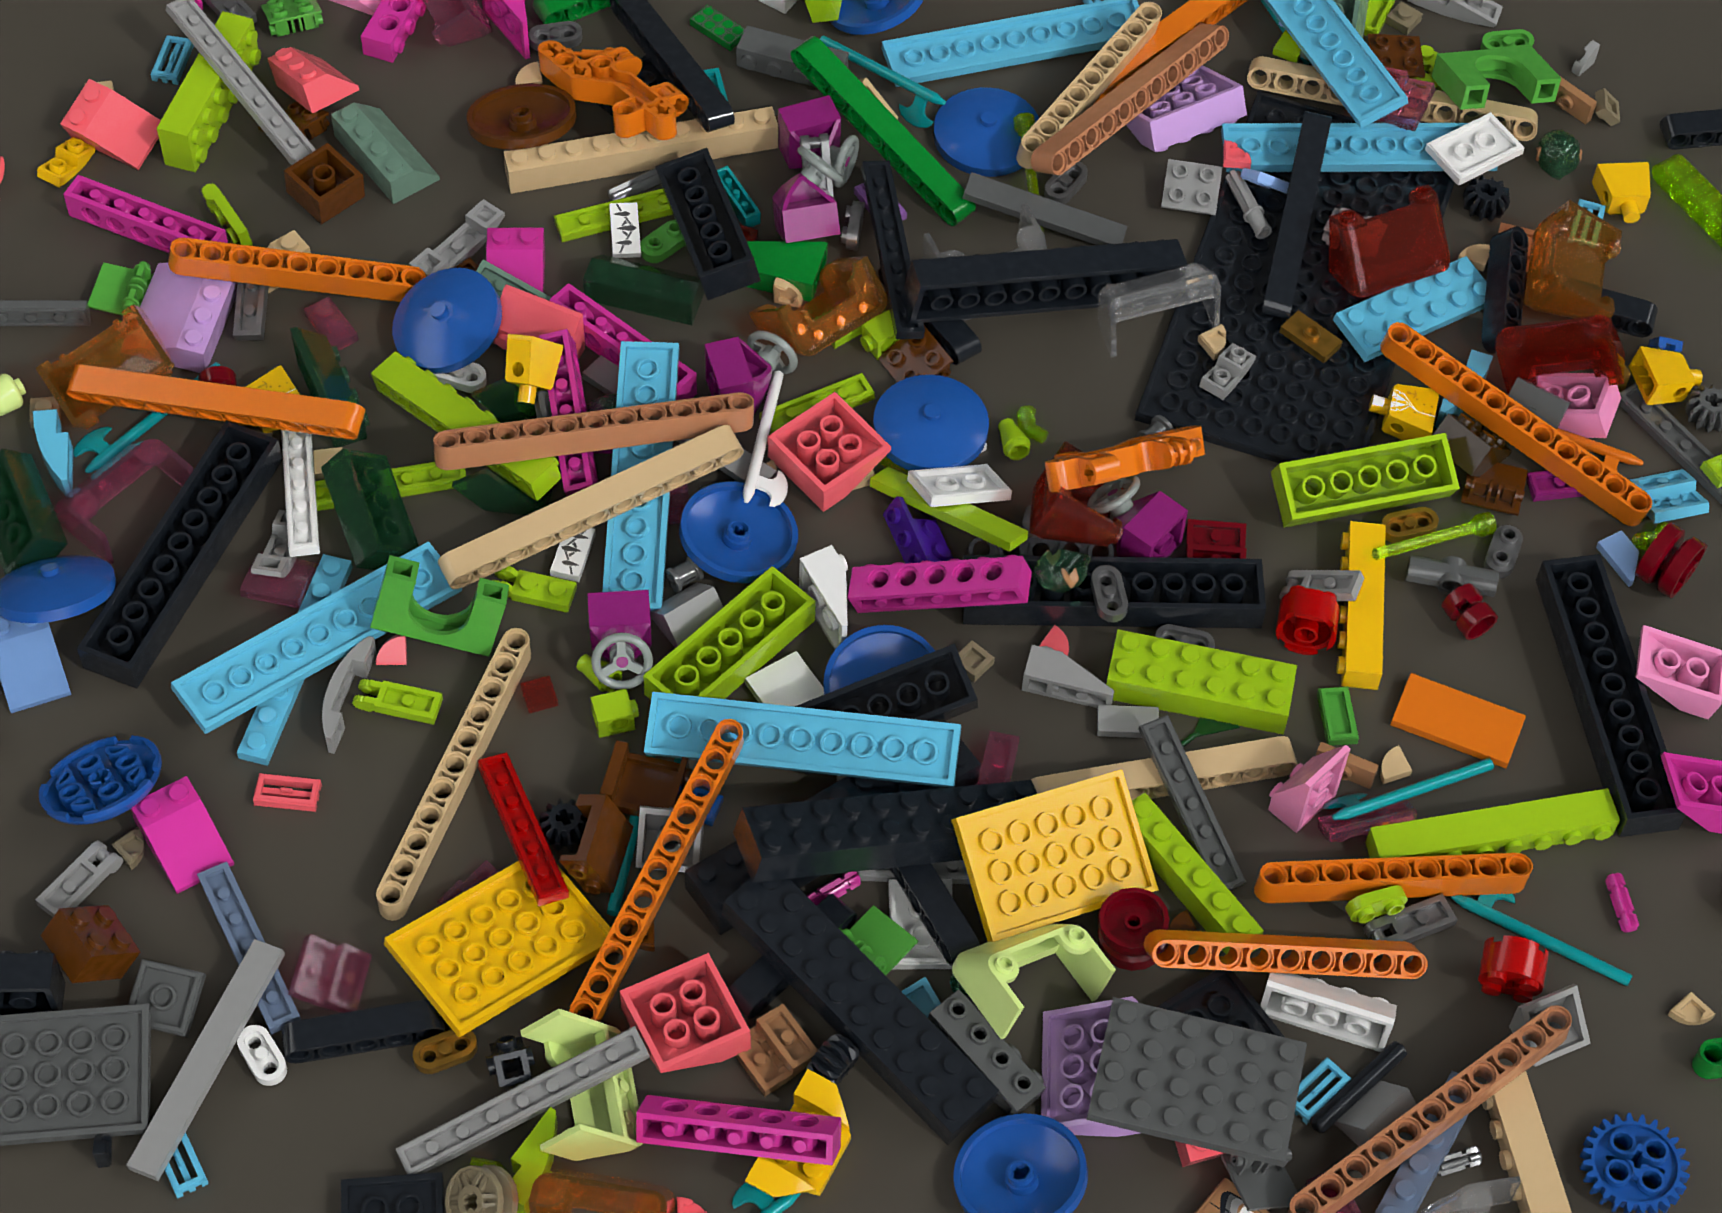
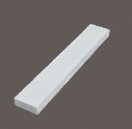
M281 430L290 557L320 554L312 434Z

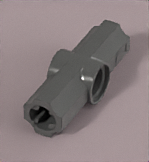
M1410 555L1405 579L1409 582L1436 586L1439 592L1445 595H1449L1453 590L1464 584L1471 583L1481 595L1494 597L1499 573L1495 570L1468 566L1465 560L1455 556L1436 560Z

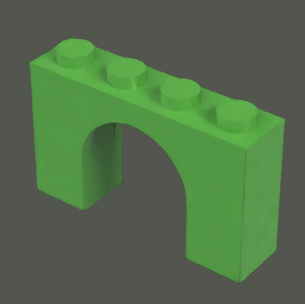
M1532 46L1437 53L1431 76L1460 110L1485 107L1490 83L1485 78L1498 79L1512 84L1519 89L1531 104L1555 102L1561 82V77Z
M389 555L374 606L370 628L489 657L506 607L509 585L479 578L472 602L466 609L456 614H436L420 606L413 596L420 562Z

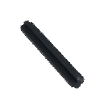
M1394 1041L1310 1118L1312 1128L1319 1133H1325L1406 1057L1407 1052L1404 1045Z

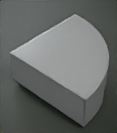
M1594 40L1590 41L1584 47L1585 55L1579 61L1576 60L1574 62L1571 72L1579 77L1593 65L1600 44Z

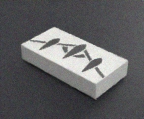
M637 202L609 203L613 258L641 257Z
M590 528L559 543L550 569L551 576L580 582L596 535L594 528Z

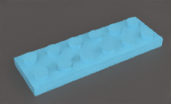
M1465 256L1337 312L1333 321L1363 361L1366 362L1383 354L1380 344L1389 326L1393 323H1404L1424 336L1484 309L1487 282L1468 257Z

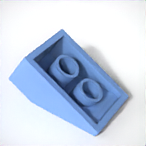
M0 616V681L11 713L72 695L49 622L20 623Z

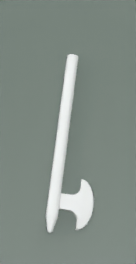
M774 371L772 373L743 488L744 503H749L755 493V489H758L769 495V506L776 507L785 500L788 492L787 479L781 471L778 470L774 479H768L759 475L784 376L781 371Z

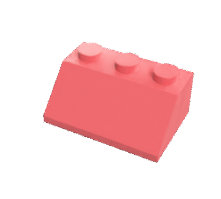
M293 47L282 48L275 55L267 58L277 87L312 114L359 91L357 84L322 58Z
M505 285L500 298L502 320L498 333L493 340L494 344L507 350L508 334L539 338V335L568 329L576 343L578 359L585 350L582 313L510 285Z

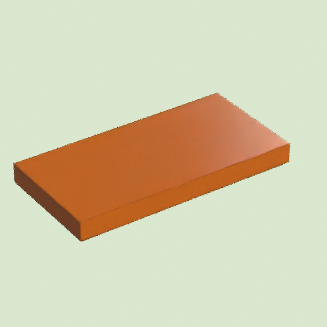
M1410 673L1390 725L1481 760L1490 758L1493 764L1506 769L1526 715Z

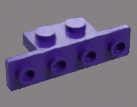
M897 496L884 511L883 516L905 564L920 563L925 560L937 562L954 559L936 520L913 519L903 497Z

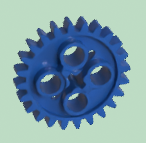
M1627 1113L1624 1121L1615 1114L1611 1123L1603 1119L1599 1128L1594 1126L1590 1136H1587L1583 1143L1586 1148L1582 1149L1579 1157L1584 1159V1161H1582L1579 1168L1582 1171L1588 1172L1583 1182L1594 1184L1589 1193L1592 1195L1600 1192L1602 1197L1599 1204L1602 1205L1610 1201L1612 1203L1611 1212L1613 1213L1619 1207L1623 1208V1213H1630L1632 1210L1636 1213H1645L1646 1210L1648 1213H1658L1659 1209L1666 1213L1671 1206L1670 1204L1676 1205L1680 1199L1679 1195H1683L1687 1188L1683 1183L1688 1181L1690 1174L1684 1171L1687 1170L1690 1162L1681 1160L1686 1153V1149H1676L1675 1145L1679 1138L1673 1137L1669 1139L1666 1136L1669 1132V1127L1661 1131L1658 1130V1120L1656 1119L1648 1125L1643 1114L1638 1121L1633 1120L1631 1113ZM1614 1143L1622 1144L1626 1151L1618 1149ZM1647 1151L1656 1153L1659 1159L1652 1158L1648 1155ZM1610 1172L1618 1174L1622 1181L1614 1179ZM1643 1181L1651 1182L1655 1189L1646 1187Z

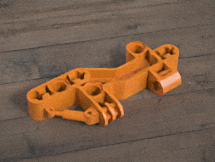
M554 40L544 41L538 45L540 72L558 88L566 91L574 100L613 106L614 131L617 136L629 138L647 131L659 140H669L677 135L676 117L686 111L689 105L688 97L670 82H663L649 87L639 79L637 75L642 69V61L637 56H634L626 47H607L604 50L582 49L580 52L566 48Z
M1201 425L1186 426L1131 438L1115 446L1103 449L1054 455V459L1045 461L1049 492L1093 486L1138 475L1146 471L1164 470L1173 466L1191 464L1193 458L1205 455Z

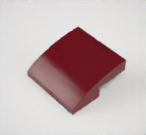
M1188 519L1186 525L1185 558L1246 559L1247 523Z

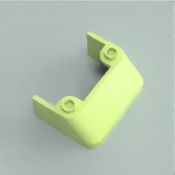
M1050 924L999 941L984 943L961 952L952 965L953 975L1000 1039L1006 1038L1024 1009L1023 1004L1008 985V983L1016 979L1019 967L1056 953L1092 1002L1098 999L1116 969L1088 932L1082 927L1072 924Z
M557 1009L520 1030L522 1037L544 1043L545 1059L551 1067H555L621 1033L616 1027L562 1009ZM632 1068L570 1098L575 1126L540 1145V1149L545 1153L574 1161H581L629 1152L641 1146L643 1143L636 1142V1112L639 1109Z

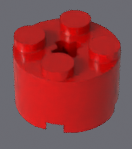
M1301 585L1292 586L1280 601L1276 625L1278 641L1280 638L1285 642V648L1302 655L1318 654V650L1327 647L1326 651L1331 649L1336 642L1340 613L1336 595L1329 591L1323 592L1317 589L1305 588Z
M1503 936L1502 941L1494 942V937L1488 938L1484 942L1478 977L1482 985L1481 991L1491 996H1498L1500 993L1513 995V999L1521 1003L1532 1001L1533 996L1543 992L1549 952L1546 948L1544 952L1540 951L1539 943L1523 937Z

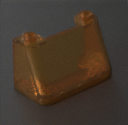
M1568 200L1544 219L1533 234L1524 304L1534 311L1595 323L1609 320L1615 311L1614 300L1611 297L1604 296L1601 298L1605 263L1611 258H1615L1621 251L1622 231L1573 201Z
M868 256L837 258L823 267L820 272V282L825 291L821 295L795 311L792 310L789 304H784L778 309L773 305L764 304L749 312V315L758 330L778 335L799 356H812L882 313L887 306L888 298Z
M134 304L121 312L124 316L123 321L119 319L112 321L114 325L68 355H60V360L52 364L47 360L35 368L73 427L80 428L83 426L85 430L89 429L100 421L99 416L115 407L79 401L66 394L75 365L96 366L168 377L173 374L172 368L175 366V363L142 308Z
M558 1168L540 1175L534 1181L529 1198L530 1213H572L573 1208L602 1213H675L676 1200L673 1192L661 1185Z

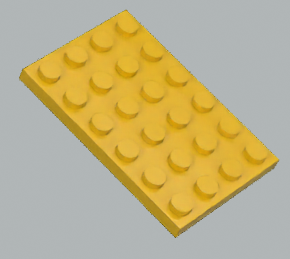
M1122 769L951 819L988 942L999 941L1100 909L1103 902L1111 894L1121 889L1136 887L1151 892L1158 891Z
M517 861L384 938V946L459 1038L598 954L611 927L559 866L558 868L569 890V898L538 906L521 865Z

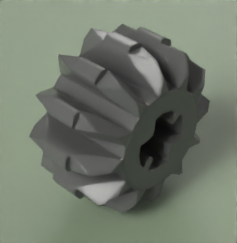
M1713 383L1708 388L1700 385L1697 390H1693L1689 394L1685 413L1688 414V422H1696V430L1700 427L1706 428L1708 433L1712 429L1718 432L1722 430V388L1720 390L1715 389Z

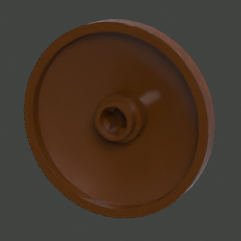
M536 83L517 84L493 90L477 99L467 112L468 130L476 141L489 147L508 150L533 148L555 141L574 126L577 118L575 102L570 94L554 86Z

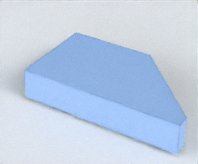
M1247 168L1242 169L1240 175L1242 179L1287 194L1289 182L1261 171Z
M1621 530L1598 541L1596 548L1624 583L1630 587L1634 582L1639 551Z

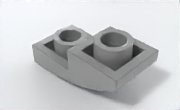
M1232 343L1218 356L1216 365L1202 377L1199 387L1224 400L1250 369L1256 356Z

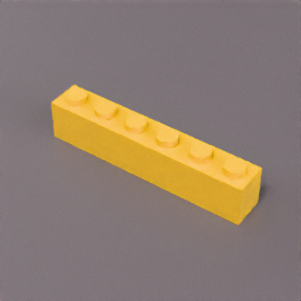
M1350 521L1348 531L1342 532L1340 548L1345 550V556L1341 557L1340 570H1360L1365 578L1356 601H1344V606H1340L1338 623L1343 624V631H1339L1337 648L1342 649V656H1338L1336 672L1337 674H1342L1341 686L1378 690L1382 677L1386 525Z

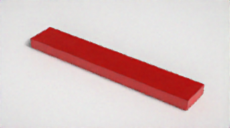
M508 753L479 759L478 769L538 906L569 898V890Z

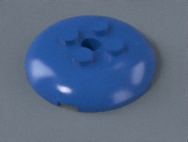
M134 735L129 740L118 741L116 736L87 744L63 758L49 771L51 778L47 784H41L39 789L40 804L50 817L67 824H94L117 817L137 805L154 787L162 768L160 752L149 739Z

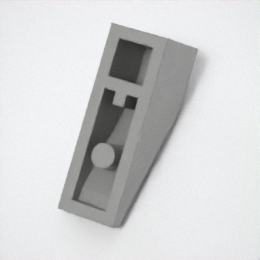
M1031 646L1023 676L1022 691L1097 708L1098 705H1112L1114 690L1063 652L1048 646Z

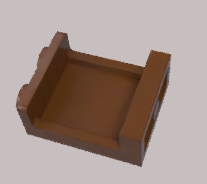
M616 740L600 794H607L622 813L639 817L640 806L673 809L693 769L689 768V758L682 757L681 762L676 763L629 753L628 743Z
M579 794L576 806L588 820L578 852L575 855H561L559 862L586 893L592 895L614 893L634 827L607 794Z

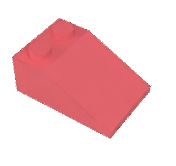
M88 79L60 124L71 138L81 139L83 142L95 147V150L139 170L159 139L157 127L161 120L112 89Z

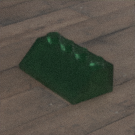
M602 254L591 258L583 277L584 294L596 303L691 326L704 296V290L698 277Z
M298 327L290 328L296 363L310 395L360 404L355 387L350 389L348 385L350 377L346 367H340L338 363L341 361L336 345L331 346L326 335ZM366 411L358 438L352 440L329 437L334 448L367 439L366 426H369L370 422Z
M2 448L0 450V563L5 575L24 565L57 557L68 542L32 455Z
M342 449L321 467L356 568L377 570L387 564L389 555L401 557L419 547L387 456Z

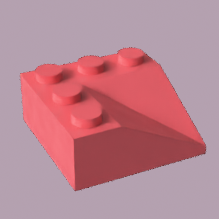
M834 392L768 436L767 457L773 460L776 466L824 512L844 499L891 451V446Z
M709 953L620 990L621 1009L630 1027H636L650 1055V1059L660 1073L723 1062L743 1051L751 1049L750 1029Z

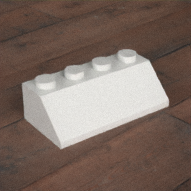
M1290 973L1269 974L1260 1004L1271 1019L1378 1052H1382L1386 1046L1395 1022L1397 1005L1391 1004L1383 998H1371L1358 994L1351 988H1338L1318 978L1309 979Z

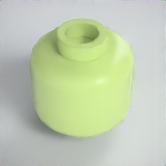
M6 373L0 375V416L20 408L23 405L22 395L26 394L20 379L13 380Z

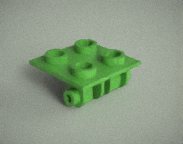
M269 0L267 4L261 5L270 24L271 36L276 35L280 37L290 34L287 21L290 23L292 33H296L293 19H297L301 32L303 31L301 18H303L305 30L319 28L320 24H324L321 15L322 10L316 0Z
M141 261L135 265L134 269L103 262L88 301L89 308L135 318L154 275L151 273L150 264Z
M874 905L850 930L839 928L885 975L919 942Z

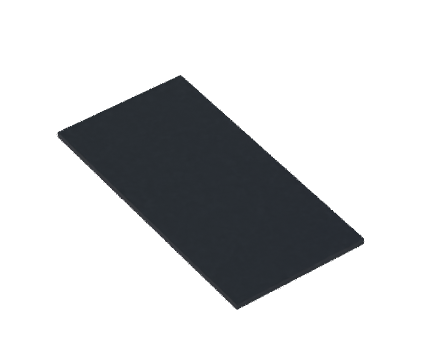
M1257 91L1246 123H1302L1305 111L1332 116L1331 123L1356 122L1352 117L1260 91ZM1445 171L1320 172L1290 317L1299 310L1343 341L1341 348L1325 363H1322L1280 333L1281 326L1288 319L1261 313L1287 194L1245 180L1257 204L1263 207L1264 216L1272 228V233L1268 237L1257 239L1251 225L1244 220V213L1226 179H1224L1218 196L1216 215H1211L1134 420L1150 425L1154 416L1161 415L1172 424L1173 429L1201 425L1203 441L1276 463L1369 447L1379 417L1378 413L1369 411V404L1373 394L1385 397L1396 363L1384 354L1364 362L1333 321V318L1337 312L1426 273L1455 182ZM1263 172L1286 182L1290 181L1291 172ZM1335 208H1347L1354 211L1357 215L1376 217L1382 223L1388 224L1378 244L1375 257L1369 256L1367 258L1355 254L1359 241H1357L1354 251L1351 253L1350 249L1353 242L1351 238L1348 240L1346 249L1342 250L1345 240L1344 236L1340 248L1326 245V241L1322 240L1325 231L1324 227ZM1220 324L1226 330L1225 349L1234 343L1256 356L1250 369L1224 400L1199 387L1202 377L1216 365L1217 359L1213 360L1199 344L1198 336Z

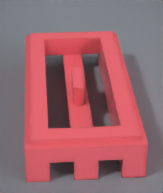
M259 773L253 803L254 806L316 812L317 801H319L320 796L319 790H321L322 783L320 779ZM264 785H274V786H284V787H281V788L279 789V788H269V787H263V786H264ZM285 787L312 789V791H298Z

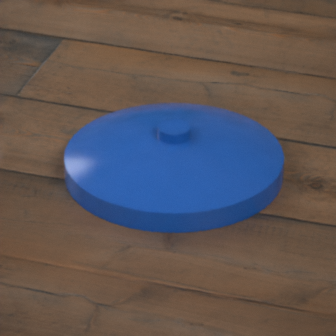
M842 0L838 20L830 21V23L845 33L855 35L874 34L904 22L916 12L923 0Z
M973 88L952 96L946 101L945 105L940 107L934 120V142L940 155L949 164L969 174L973 172L985 177L1003 176L1023 168L1016 160L1017 152L1023 136L1036 123L1039 116L1026 100L1014 93L997 88Z
M449 268L426 276L406 293L394 315L392 335L398 352L403 357L409 356L416 362V366L424 371L429 370L433 374L453 372L471 364L489 348L498 333L502 320L500 297L496 289L483 275L470 269Z
M918 375L895 383L882 394L874 410L873 429L891 446V451L886 455L887 458L906 470L967 466L978 457L986 444L989 417L980 397L965 384L940 375Z
M736 481L715 483L696 492L683 509L679 525V535L682 546L689 558L708 574L729 582L753 583L771 566L780 572L788 566L794 556L798 543V528L792 512L785 503L782 502L776 507L769 506L770 497L763 491L755 489V493L749 503H744L743 488L745 483Z
M83 555L47 558L24 565L0 579V616L20 623H45L85 613L105 602L115 591L117 583L114 569L111 564L103 559Z
M876 625L861 629L841 642L831 655L824 674V695L932 653L935 650L923 637L903 627Z
M1023 1113L1000 1117L975 1131L964 1143L957 1156L953 1179L958 1200L965 1213H1073L1081 1202L1087 1187L1088 1167L1079 1140L1066 1126L1046 1116Z

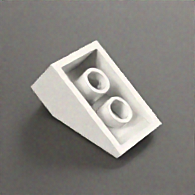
M830 545L800 558L799 588L816 601L815 618L834 649H836L847 638L846 571L848 570V565L844 556L837 554L834 547Z

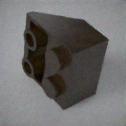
M1462 413L1460 415L1447 414L1433 434L1446 433L1453 462L1471 476L1480 477L1495 464L1501 463L1512 452L1511 449L1505 446L1507 441L1494 432L1490 434L1484 429V425L1471 416L1468 417Z

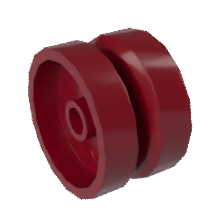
M1672 522L1668 523L1657 535L1635 571V576L1647 584L1659 578L1657 590L1669 598H1673L1690 579L1708 546L1694 536L1688 538L1683 543L1685 530Z
M1134 887L1121 889L1111 894L1103 902L1098 920L1099 948L1111 964L1117 968L1129 971L1144 970L1156 964L1147 954L1144 948V941L1146 936L1154 930H1169L1170 919L1168 909L1161 898L1149 890ZM1167 943L1160 945L1156 953L1164 952Z

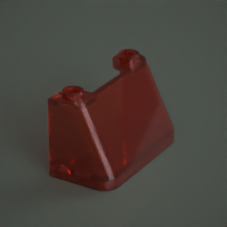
M1429 185L1419 186L1409 193L1411 205L1368 219H1364L1353 210H1344L1341 213L1329 216V273L1350 294L1357 297L1371 296L1441 273L1450 267V251L1436 191Z
M1595 315L1506 327L1497 334L1495 349L1508 395L1517 377L1538 385V375L1592 368L1595 378L1601 377V374L1608 378L1609 386L1624 384L1625 353L1614 324L1607 316Z
M1065 441L1055 455L1083 451ZM1046 468L1036 481L1032 494L1029 533L1037 538L1109 546L1111 543L1116 544L1120 540L1124 529L1120 519L1114 518L1110 520V511L1100 514L1087 506L1091 495L1105 483L1071 490L1061 487L1058 492H1049Z

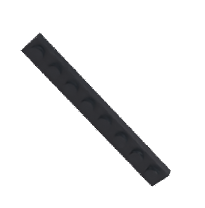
M863 161L861 171L895 340L923 339L925 334L924 323L909 324L900 298L911 261L890 161Z

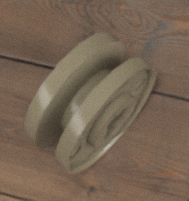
M470 1165L461 1168L452 1176L446 1189V1213H517L519 1201L517 1187L511 1175L500 1166Z

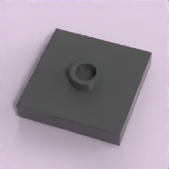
M1517 377L1508 395L1555 429H1558L1571 403L1520 377Z
M141 959L128 1005L149 1003L151 1007V1030L188 1038L206 974Z

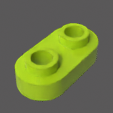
M1395 885L1359 895L1347 903L1345 910L1351 921L1363 924L1381 915L1387 914L1392 916L1400 913L1405 908L1404 905L1408 898L1403 888Z

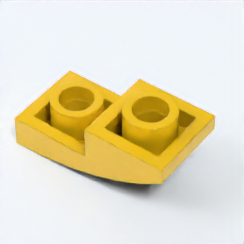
M75 137L68 139L56 147L54 158L37 168V177L60 188L86 165L95 153V147Z

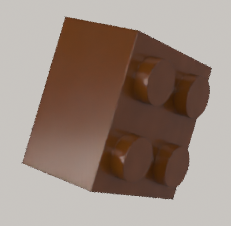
M326 143L284 170L286 192L321 225L365 197L363 174L329 143Z
M109 905L59 908L40 935L50 951L55 954L58 963L72 983L122 979L140 954V950L132 940L131 935L127 933L117 918L116 913Z

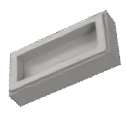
M1098 705L1097 736L1142 738L1138 730L1139 726L1158 719L1159 707Z

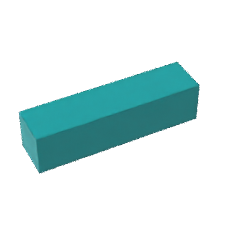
M728 166L718 169V175L735 215L745 230L760 224L761 212Z

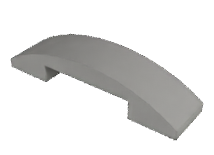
M483 199L465 215V223L434 250L427 247L409 263V266L419 267L425 272L426 276L440 270L456 267L469 257L471 258L487 241V228H497L505 217V212Z
M286 510L278 511L272 524L270 540L263 554L258 553L251 567L252 574L284 578L291 571L297 557H290Z
M366 637L350 650L336 668L328 684L323 701L322 723L329 753L335 754L345 730L343 715L340 710L355 676L367 678L377 655L374 637Z

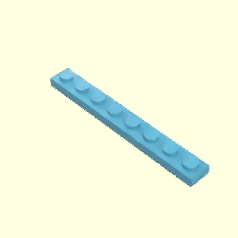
M323 554L298 613L344 588L353 568L352 561ZM304 680L257 705L237 750L238 759L268 766Z

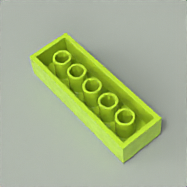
M222 11L215 27L252 71L253 67L258 65L261 59V50L258 49L257 43L258 33L255 31L253 19ZM200 52L157 127L165 165L195 173L200 164L205 162L211 144L216 142L220 127L223 123L227 122L231 107L238 102L235 95Z
M1446 433L1279 463L1271 471L1284 528L1450 497L1460 489Z
M771 566L643 675L644 695L650 700L652 692L718 699L727 698L745 682L746 677L758 671L815 621L816 601L775 567Z
M1118 629L1106 685L1114 690V701L1145 707H1159V710L1198 718L1202 717L1284 735L1289 717L1297 665Z

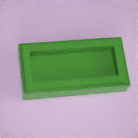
M1348 686L1318 688L1317 698L1327 744L1331 746L1357 744L1359 736Z

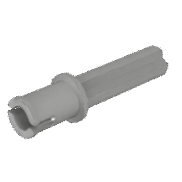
M1231 170L1225 179L1244 213V220L1251 225L1257 239L1268 237L1272 233V228L1264 216L1263 207L1257 204L1245 180L1240 177V171Z

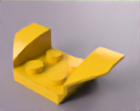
M807 1069L794 1092V1104L790 1111L841 1117V1148L832 1166L758 1157L745 1182L773 1198L804 1192L820 1196L851 1141L850 1127L837 1085Z

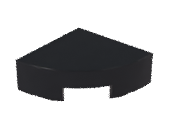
M95 1135L92 1155L98 1168L110 1167L112 1165L113 1137L111 1135Z

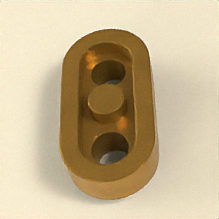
M1417 507L1389 513L1384 516L1381 524L1386 525L1385 540L1391 543H1401L1432 536L1436 532L1439 518L1432 509Z
M451 1029L420 1041L413 1050L415 1067L424 1074H434L472 1059L478 1048L474 1032L470 1031L459 1038ZM460 1044L467 1046L462 1051L455 1049ZM428 1056L436 1058L433 1062L425 1061Z

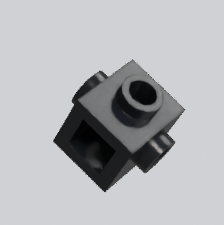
M507 1035L498 1038L495 1043L489 1044L491 1055L485 1056L489 1075L496 1074L499 1087L514 1086L532 1079L529 1067L535 1065L531 1045L525 1047L521 1036L515 1038L513 1035Z

